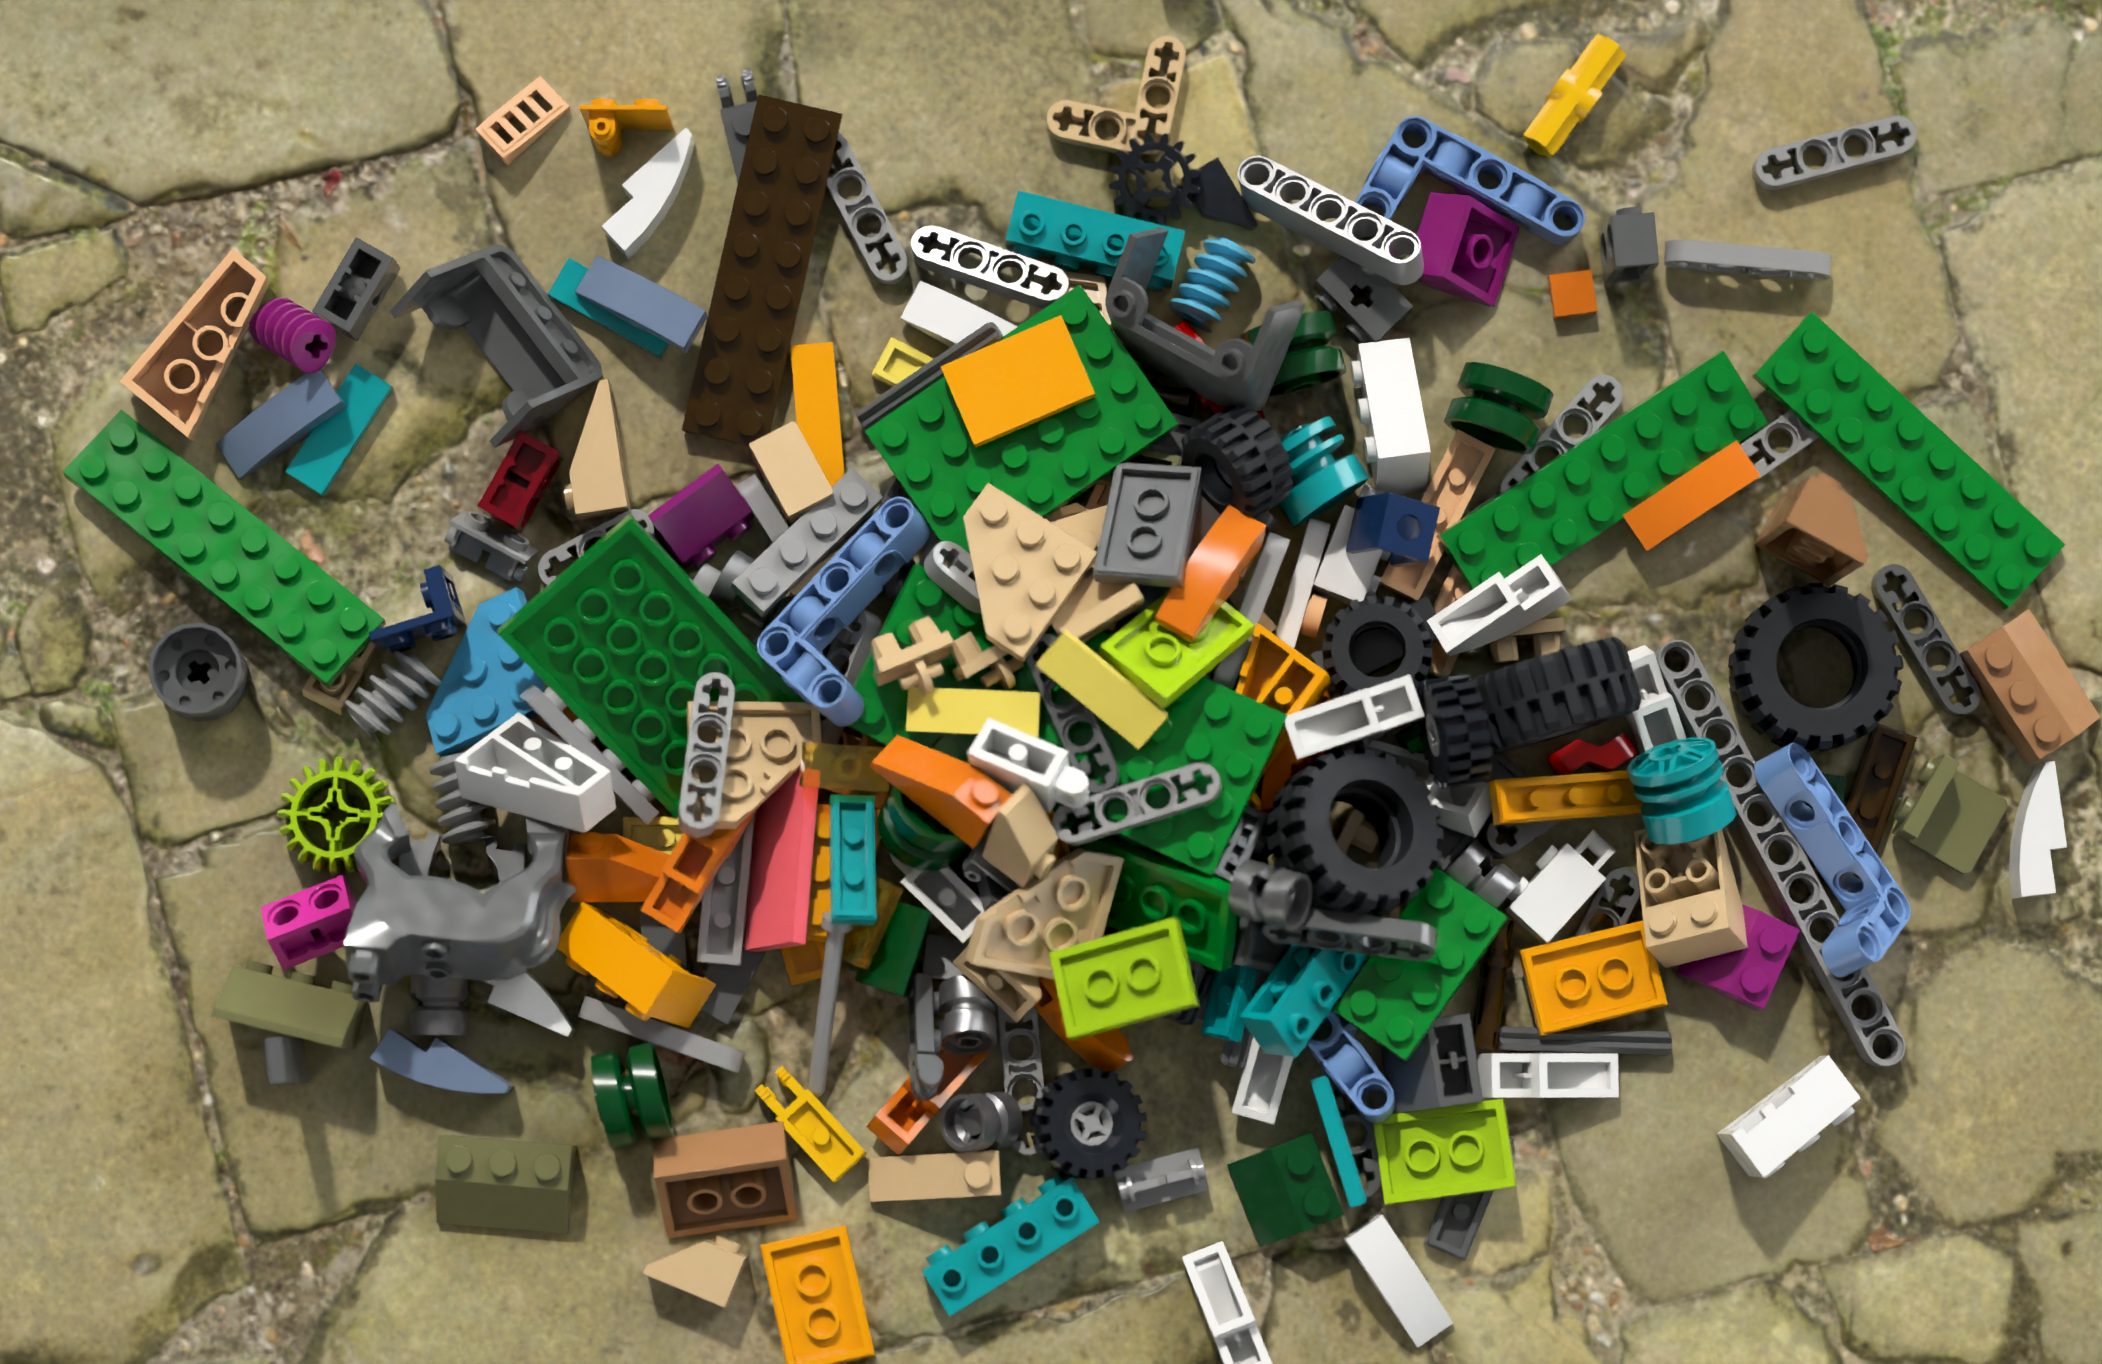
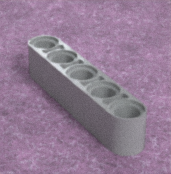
M1252 156L1240 164L1238 168L1239 186L1242 198L1250 209L1393 283L1409 285L1416 282L1422 276L1424 261L1421 242L1412 231L1267 157ZM1256 182H1265L1261 185H1253ZM1292 200H1301L1300 202L1295 204L1288 203ZM1329 218H1337L1333 222H1324V220ZM1366 236L1374 237L1373 239H1370L1368 241L1360 240L1361 238ZM1401 255H1409V256H1410L1409 258L1402 259V260L1395 259V258H1397L1398 256H1401Z

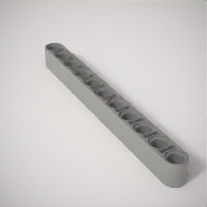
M1683 640L1667 642L1655 652V656L1667 692L1673 696L1682 726L1689 738H1705L1709 727H1717L1724 733L1725 744L1723 748L1717 749L1719 755L1717 760L1721 761L1724 771L1720 780L1728 783L1737 815L1733 821L1789 925L1800 929L1797 940L1857 1052L1864 1062L1871 1066L1882 1067L1898 1063L1905 1054L1906 1044L1904 1037L1866 967L1849 974L1844 981H1838L1827 968L1822 956V946L1825 941L1822 943L1817 942L1810 935V924L1814 919H1821L1827 924L1828 936L1838 925L1840 919L1799 842L1759 785L1754 772L1755 761L1701 660L1689 643ZM1672 650L1681 654L1684 659V668L1681 672H1673L1666 667L1664 656L1667 651ZM1690 688L1699 690L1704 696L1705 704L1700 711L1689 708L1685 702V693ZM1730 765H1737L1745 772L1746 781L1741 788L1734 787L1727 781L1726 771ZM1752 803L1761 805L1766 811V821L1762 826H1755L1748 820L1747 809ZM1773 841L1783 844L1786 848L1787 859L1782 865H1777L1769 859L1768 847ZM1794 880L1803 882L1807 887L1808 896L1802 904L1796 903L1790 898L1789 886ZM1857 996L1866 998L1870 1005V1013L1864 1020L1856 1018L1851 1010L1852 1002ZM1880 1034L1887 1037L1891 1044V1051L1884 1059L1877 1057L1872 1049L1874 1039Z

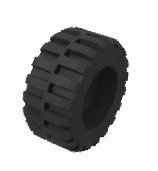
M1809 583L1804 587L1794 586L1764 602L1745 619L1746 623L1743 628L1737 631L1732 642L1735 644V649L1729 655L1728 668L1733 669V678L1729 680L1731 693L1737 692L1740 703L1736 706L1741 715L1748 714L1754 722L1751 727L1760 735L1766 733L1771 736L1772 743L1785 747L1794 742L1803 746L1807 752L1813 750H1820V752L1834 750L1869 734L1878 726L1877 723L1882 718L1887 717L1894 705L1891 701L1893 696L1899 694L1902 681L1897 679L1898 671L1904 669L1903 655H1896L1895 645L1899 644L1900 641L1896 631L1889 633L1884 625L1888 618L1881 609L1874 612L1868 606L1871 600L1860 593L1856 596L1848 594L1847 587L1837 584L1832 587H1824L1823 583ZM1819 628L1831 633L1842 642L1851 657L1853 665L1851 688L1842 700L1830 707L1808 708L1798 703L1785 691L1779 680L1776 665L1779 648L1792 633L1798 630Z
M1617 637L1590 641L1550 652L1508 667H1503L1471 680L1475 681L1477 694L1480 693L1483 700L1482 708L1486 710L1488 718L1486 725L1487 729H1490L1491 738L1489 739V745L1492 747V754L1523 748L1617 719L1639 710L1642 701L1626 646Z
M1349 746L1337 748L1331 753L1323 754L1295 773L1284 783V788L1277 792L1272 802L1275 810L1268 814L1267 820L1268 830L1273 831V835L1267 838L1269 853H1275L1277 861L1273 863V866L1277 870L1283 868L1309 876L1313 890L1310 908L1382 917L1417 896L1418 892L1427 887L1432 880V870L1439 867L1442 856L1441 851L1436 849V847L1443 844V829L1437 827L1436 823L1441 816L1437 804L1431 805L1428 798L1431 792L1426 784L1420 785L1414 778L1416 772L1407 764L1402 767L1396 764L1397 758L1385 751L1377 756L1374 748L1359 746L1355 750ZM1332 801L1344 802L1354 806L1374 826L1380 842V860L1377 869L1363 867L1353 862L1336 844L1329 823Z

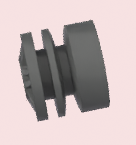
M203 623L182 624L166 632L154 646L148 663L150 683L158 698L179 716L197 722L216 720L232 712L244 698L249 683L248 664L239 647L219 628ZM200 665L205 670L211 666V669L207 672L210 680L206 684L199 680L191 682L196 677L193 671L195 667Z

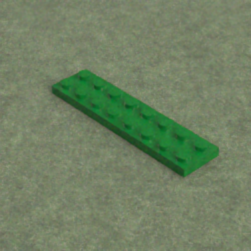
M1812 311L1804 317L1752 375L1763 388L1788 411L1792 412L1811 432H1814L1825 445L2004 609L2009 608L2066 545Z
M1724 350L1719 351L1436 536L1470 591L1498 572L1504 578L1508 577L1540 554L1551 566L1624 518L1622 515L1736 440L1741 442L1767 425L1768 422Z
M122 409L62 471L67 480L327 688L331 686L370 643L368 632L383 628L386 625L383 617Z

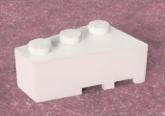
M1410 338L1358 344L1357 361L1350 362L1353 387L1360 386L1361 399H1357V410L1360 425H1365L1367 437H1364V450L1367 463H1371L1374 488L1397 495L1426 491L1431 450Z
M519 712L454 760L461 798L583 833H586L616 809L611 771Z
M1829 1055L1819 1056L1718 1132L1717 1135L1748 1176L1767 1178L1778 1171L1785 1164V1160L1797 1150L1801 1152L1820 1138L1818 1133L1828 1124L1832 1123L1835 1126L1853 1114L1855 1110L1852 1105L1860 1099V1096Z

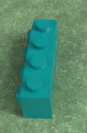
M1018 190L1005 240V248L1037 260L1038 256L1054 260V266L1068 271H1079V267L1096 270V276H1103L1105 280L1112 281L1129 234L1162 227L1169 232L1146 289L1161 292L1163 287L1172 289L1185 231Z
M1292 945L1240 1015V1019L1265 1053L1297 1057L1307 1046L1308 1040L1323 1019L1330 1014L1332 1007L1346 987L1353 982L1355 975L1369 955Z
M1060 1174L1054 1176L1037 1187L1041 1193L1039 1197L1027 1204L1022 1197L1000 1210L1004 1219L991 1227L983 1221L962 1234L967 1242L951 1251L948 1244L925 1258L929 1266L924 1268L922 1272L949 1316H952L1100 1222L1072 1177L1063 1180Z

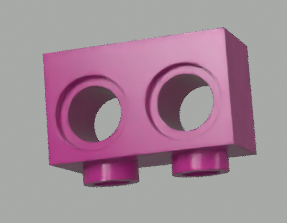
M343 875L261 907L267 941L283 970L344 947L348 927L357 901Z

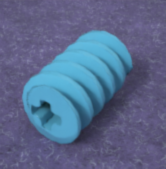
M1215 236V239H1206L1202 247L1207 254H1197L1194 260L1199 269L1192 268L1186 273V277L1191 284L1183 283L1178 287L1177 291L1183 299L1173 298L1169 304L1171 310L1179 318L1209 333L1212 331L1206 325L1207 321L1221 323L1223 319L1214 310L1215 307L1229 308L1231 305L1223 296L1224 291L1238 293L1239 288L1231 280L1232 277L1246 279L1248 275L1240 266L1241 261L1252 264L1256 261L1254 256L1233 241L1219 236Z

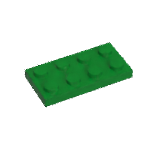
M1111 836L1085 843V849L1114 854L1124 859L1107 918V926L1124 932L1175 917L1180 921L1188 958L1220 972L1232 966L1237 916L1232 913L1229 905L1231 883Z
M1437 868L1432 870L1433 878L1427 887L1420 890L1418 895L1412 898L1398 918L1400 920L1425 923L1437 930L1435 956L1426 961H1410L1372 955L1333 1009L1337 1015L1405 1062L1409 1060L1508 920V917Z

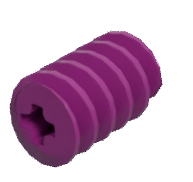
M279 297L269 301L264 307L254 313L249 322L250 334L255 342L307 373H316L321 370L329 361L336 345V332L330 323L288 298Z

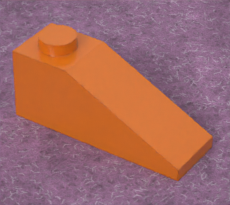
M899 735L883 749L869 766L973 849L992 829L997 811L1012 796L1009 791L978 767Z
M597 832L572 834L566 856L569 884L577 887V889L571 895V903L645 902L662 874L661 869L670 855L617 834H600Z

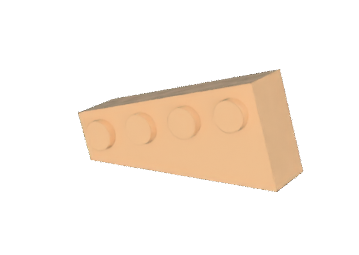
M232 249L120 382L193 441L247 332L249 322L254 313H256L271 283L270 280Z

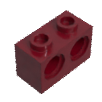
M519 431L477 507L487 516L521 534L563 461L562 456L552 447Z

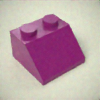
M1431 192L1417 233L1421 242L1424 271L1418 281L1432 289L1488 307H1495L1520 227L1471 196Z
M716 464L648 515L656 530L685 568L691 564L698 568L708 562L717 553L714 548L726 538H729L731 542L740 538L752 527L749 521L755 517L751 508L719 464Z
M1742 905L1748 948L1680 964L1676 973L1750 1009L1762 1010L1767 1004L1800 929L1762 911Z

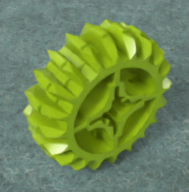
M342 757L335 758L333 770L330 769L327 760L319 759L317 764L319 774L316 775L309 766H304L302 773L307 779L304 784L294 777L289 780V784L298 790L295 796L288 793L281 794L280 799L291 803V809L278 810L277 816L282 819H290L291 824L279 828V833L283 836L295 835L286 844V848L292 852L303 847L297 859L300 863L306 864L315 856L313 861L314 871L321 872L327 861H329L330 874L339 875L341 862L344 861L347 871L355 873L357 872L354 853L356 846L381 821L384 813L383 808L388 807L390 804H395L396 801L392 796L380 798L379 795L386 791L389 785L384 780L371 785L377 775V771L373 768L367 769L359 776L362 762L358 760H353L346 771L345 759ZM346 781L355 783L364 791L369 800L371 810L357 809L350 805L348 792L345 791ZM332 782V788L328 789L327 799L322 805L305 808L309 798L317 789ZM339 805V809L357 817H346V820L344 822L340 821L341 825L336 827L335 822L317 815H328L330 810L335 811L334 806ZM304 822L321 823L324 826L326 840L329 841V851L322 850L313 843L306 832ZM366 823L370 824L367 832L358 843L343 850V843H346L347 833L352 827L366 825Z

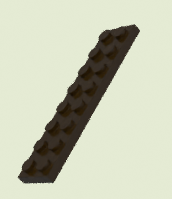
M758 94L682 431L749 446V443L771 433L843 114Z

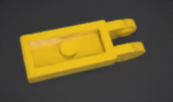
M782 1065L775 1073L778 1075L780 1082L786 1088H790L798 1098L785 1109L770 1088L765 1087L763 1084L755 1092L777 1115L775 1119L778 1122H784L785 1130L824 1173L836 1183L867 1152L809 1089L805 1090Z

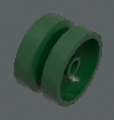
M1314 311L1302 313L1269 397L1306 390L1334 380L1346 373L1347 370L1341 349L1324 346L1336 335L1331 312ZM1261 325L1243 333L1240 339L1254 345Z
M1466 362L1457 383V387L1466 397L1452 399L1444 423L1454 431L1458 429L1491 447L1519 454H1532L1541 432L1532 420L1545 418L1554 394L1539 382L1511 370L1485 363Z
M892 786L877 818L879 836L887 851L901 863L917 870L939 871L953 866L966 853L969 845L895 786Z
M652 1041L630 1047L627 1054L629 1075H626L622 1060L614 1050L591 1056L595 1102L612 1150L635 1145L638 1137L636 1116H639L643 1132L651 1141L674 1135L667 1088L659 1057Z

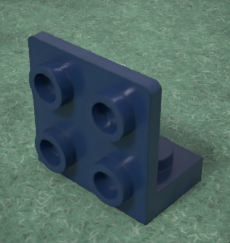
M441 565L424 569L426 582L420 583L425 605L427 608H431L433 613L370 631L368 634L371 642L383 650L390 649L391 654H393L396 650L404 652L415 648V640L432 636L433 641L453 637L458 634V627L467 625L453 576Z

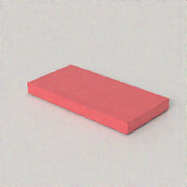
M809 768L797 770L756 811L744 940L745 951L757 953L804 945L806 943L820 775L818 770Z

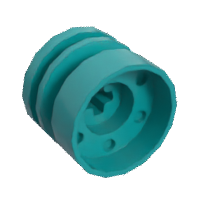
M1330 416L1313 423L1301 425L1280 438L1289 456V464L1292 467L1293 476H1291L1293 486L1292 490L1289 491L1290 495L1288 498L1279 503V506L1293 527H1298L1308 522L1309 518H1315L1359 489L1370 479L1355 454L1335 460L1332 456L1345 441L1342 434L1323 442L1322 438L1336 426Z
M1691 737L1667 742L1641 753L1627 766L1630 781L1635 784L1633 788L1636 799L1644 802L1640 810L1649 840L1657 844H1677L1693 841L1721 830L1731 823L1737 815L1728 783L1720 780L1724 771L1721 761L1717 760L1719 755L1713 740Z

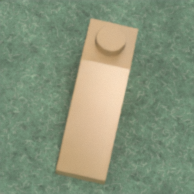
M608 379L599 380L569 470L571 484L564 485L567 509H575V514L579 520L617 515L631 510L613 390Z
M999 1150L867 1158L870 1202L1001 1195Z

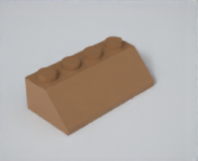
M1811 474L1780 498L1754 543L1759 548L1827 586L1833 585L1863 566L1869 557L1851 496L1841 491L1843 488L1842 484L1823 474H1819L1818 477Z

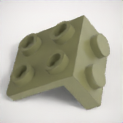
M1944 754L1934 758L1933 761L1928 759L1924 763L1915 779L1919 785L1911 798L1907 796L1902 801L1894 815L1897 823L1891 833L1955 871L1965 874L1972 871L2006 812L2008 803L2005 798L1957 771L1960 762Z

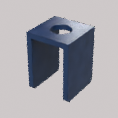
M1391 492L1360 497L1356 502L1346 552L1355 554L1375 550L1387 551L1392 553L1390 565L1395 567L1428 563L1440 507Z

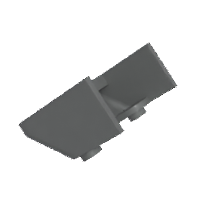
M1161 227L1129 234L1105 299L1112 330L1128 353L1136 361L1224 409L1232 405L1236 407L1242 405L1246 406L1249 411L1254 410L1257 412L1261 410L1267 402L1306 304L1297 300L1268 308L1254 345L1242 339H1231L1221 343L1214 350L1146 313L1148 297L1145 291L1169 231Z
M492 245L426 270L389 311L394 318L422 308L431 323L439 328L456 330L464 327L512 388L513 392L502 403L503 412L508 422L490 440L494 448L515 439L519 431L527 434L537 429L591 388L602 375V368L596 356L519 257L512 250L502 245Z

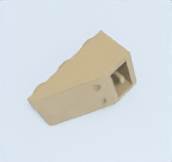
M1646 829L1635 831L1636 858L1647 950L1665 968L1748 948L1743 906L1722 829L1706 837L1677 844H1657L1649 840Z

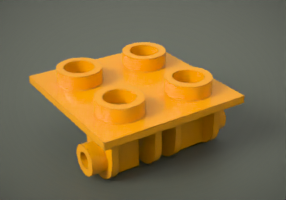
M612 99L591 100V105H580V111L597 151L606 157H612L620 151L622 130H674L667 105H660L658 100L638 99L634 101V105H617V101Z

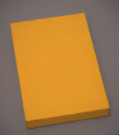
M1061 315L940 366L975 448L1096 397Z
M1643 920L1518 950L1539 1036L1668 1005L1657 959L1646 948Z
M846 1225L760 1245L786 1364H839L875 1355Z

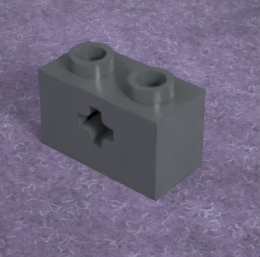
M356 237L312 312L330 323L335 330L358 342L399 273L400 266L393 257Z
M1343 256L1316 280L1313 287L1317 292L1314 298L1325 311L1331 312L1332 315L1336 312L1347 323L1344 329L1348 335L1358 344L1382 341L1410 314L1413 308L1408 300L1386 278ZM1364 293L1368 296L1366 306L1360 304L1354 307L1351 304L1354 295L1359 297Z

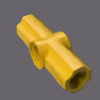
M1599 34L1590 41L1572 69H1567L1546 98L1547 103L1523 134L1522 139L1528 144L1529 148L1539 155L1550 159L1558 152L1576 124H1581L1603 94L1601 90L1627 54L1620 48V45L1609 37Z

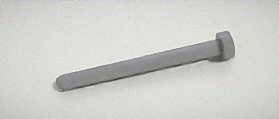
M830 911L823 913L821 927L827 930L808 1081V1089L816 1097L821 1096L825 1091L845 933L852 930L853 924H830Z

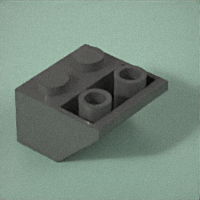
M1470 1013L1438 1018L1407 1062L1381 1045L1385 1078L1391 1085L1395 1096L1396 1106L1393 1114L1483 1101Z

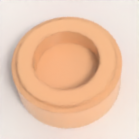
M1315 593L1313 595L1310 594L1299 631L1301 635L1316 638L1328 597Z

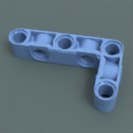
M1409 116L1397 126L1385 150L1381 151L1364 182L1365 185L1355 202L1361 206L1368 204L1376 205L1381 209L1383 217L1391 220L1398 206L1401 207L1416 176L1419 173L1424 174L1427 172L1454 187L1453 191L1459 195L1471 196L1496 213H1502L1529 228V233L1532 232L1556 245H1566L1572 242L1583 228L1585 222L1583 208L1573 199L1554 190L1538 178L1465 138L1451 133L1419 116ZM1408 131L1417 132L1422 136L1424 145L1419 148L1408 147L1403 142L1402 135ZM1483 172L1492 173L1496 176L1499 186L1491 190L1485 189L1479 184L1477 175ZM1558 213L1568 215L1573 221L1574 228L1569 231L1559 230L1553 223V215Z
M895 497L885 502L795 596L758 638L757 652L796 694L809 705L812 704L837 726H848L857 721L863 713L864 700L845 677L822 655V650L845 626L848 627L883 590L882 587L904 563H908L925 545L930 536V525L914 505L904 497Z
M1793 742L1756 761L1754 772L1759 785L1846 911L1822 946V956L1827 968L1835 976L1843 978L1882 958L1909 921L1911 908L1905 894L1803 746ZM1804 801L1809 803L1813 807V809L1808 807L1804 803ZM1852 873L1857 874L1862 880L1855 877Z
M1362 968L1359 969V971H1358L1357 974L1355 975L1354 979L1357 977V975H1358L1359 972L1362 970ZM1348 986L1332 1007L1330 1014L1322 1021L1328 1023L1333 1028L1330 1037L1324 1041H1315L1310 1038L1306 1048L1317 1060L1328 1079L1334 1081L1337 1085L1335 1086L1341 1094H1344L1360 1116L1373 1123L1383 1122L1393 1114L1396 1106L1393 1089L1377 1069L1372 1058L1355 1038V1031L1358 1028L1333 1011L1349 988ZM1371 1090L1384 1092L1387 1095L1386 1104L1377 1110L1368 1109L1363 1104V1098L1367 1092Z

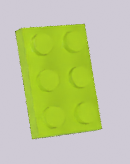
M1168 590L1100 646L1099 657L1165 709L1253 635L1255 625L1228 603L1224 602L1194 641L1190 642L1154 622L1157 612L1170 591Z
M1175 917L1049 952L1067 1038L1072 1041L1199 1006L1180 921Z
M1504 1099L1392 1114L1383 1122L1373 1123L1385 1205L1517 1187Z

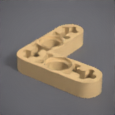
M1172 36L1158 37L1150 44L1134 114L1071 100H1061L1054 103L1047 113L1046 127L1049 134L1055 140L1063 143L1111 153H1117L1120 149L1130 153L1132 151L1129 144L1130 139L1135 137L1143 145V140L1137 138V135H1145L1149 118H1140L1141 113L1153 119H1167L1166 123L1157 120L1155 137L1157 139H1161L1164 133L1170 134L1186 58L1183 44ZM1164 47L1171 48L1172 56L1178 58V61H1170L1166 77H1175V82L1164 77H1149V73L1158 76L1161 59L1154 56V54L1162 53ZM1161 87L1169 93L1170 101L1165 107L1155 109L1147 103L1145 95L1151 88ZM1068 111L1071 113L1073 121L1084 123V114L1091 115L1092 117L1088 124V137L1081 136L1082 126L1069 125L1067 131L1059 130V122L1054 121V117L1061 118L1063 112ZM1104 119L1115 121L1120 129L1118 136L1111 141L1100 139L1095 133V127L1099 121ZM1150 150L1138 156L1145 160H1153L1160 157L1164 151Z

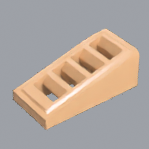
M538 77L489 116L475 130L478 136L508 166L563 116L570 107L541 77ZM539 93L553 109L546 113L533 99L536 94ZM527 105L540 119L533 123L520 109ZM515 116L526 130L520 134L508 120ZM501 127L514 139L508 145L496 133Z

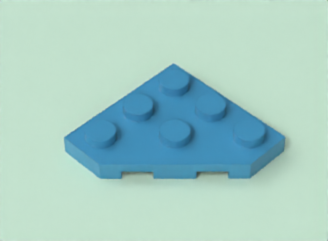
M517 587L478 605L441 681L442 684L439 686L428 708L426 719L435 752L442 757L452 755L478 743L518 712L528 719L538 716L520 695L531 684L542 692L548 686L498 635L497 631L501 625L527 604L524 592Z

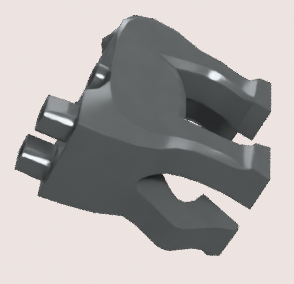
M390 804L384 811L381 821L356 846L354 851L357 870L368 887L355 907L344 943L348 977L351 981H354L352 987L353 999L380 1002L383 984L395 985L404 976L413 974H425L431 979L440 981L448 980L451 977L472 980H505L523 974L529 967L541 965L550 959L560 940L559 915L566 900L577 889V887H573L571 884L562 882L564 859L570 841L568 828L540 820L526 819L527 844L514 842L513 851L496 849L497 840L485 839L489 868L496 873L499 883L485 893H481L468 885L456 881L431 877L435 863L442 850L441 834L427 833L426 841L410 839L411 831L406 829L396 804ZM527 845H528V849H529L531 855L533 856V861H532V863L526 868V864H527V860H528V855H527ZM400 855L398 868L391 861Z

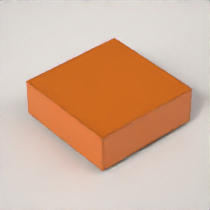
M1592 270L1552 274L1547 277L1553 320L1593 315L1598 312Z

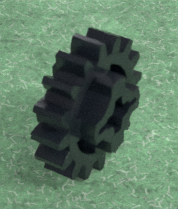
M1152 132L1145 134V144L1143 145L1135 137L1129 140L1132 149L1130 153L1122 149L1117 151V156L1123 162L1121 165L1110 166L1109 171L1117 174L1118 180L1110 183L1109 189H1120L1121 195L1117 197L1114 203L1121 205L1126 202L1130 206L1126 217H1132L1139 212L1142 214L1141 220L1149 222L1152 216H1156L1158 224L1165 225L1166 214L1170 213L1177 221L1182 218L1179 209L1181 205L1189 209L1193 208L1195 204L1188 196L1190 193H1200L1202 187L1193 183V178L1203 173L1202 169H1192L1190 163L1197 157L1196 153L1186 156L1182 153L1185 141L1180 140L1172 146L1169 144L1170 134L1164 133L1160 142H1155ZM1150 150L1165 152L1158 161L1148 162L1138 156ZM1177 163L1180 164L1184 175L1183 188L1175 182L1174 167ZM1161 169L1164 172L1161 180L1165 183L1166 188L1157 186L1154 189H1150L1148 187L1150 178L1146 175L1145 171L1154 172ZM1129 170L1136 176L1137 191L1134 195H1132L1128 186ZM1161 196L1173 202L1161 208L1146 206L1152 198Z

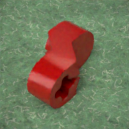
M1626 732L1601 747L1578 738L1547 757L1546 760L1556 775H1567L1582 765L1608 772L1635 756L1638 752Z

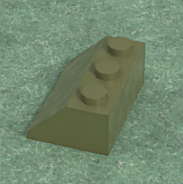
M250 960L247 961L246 968L232 967L213 1008L212 1017L335 1047L355 1049L367 1001L353 999V985L332 981L331 989L314 985L316 976L291 970L288 978L271 975L274 966Z
M447 1134L439 1135L435 1174L437 1223L568 1234L577 1146Z

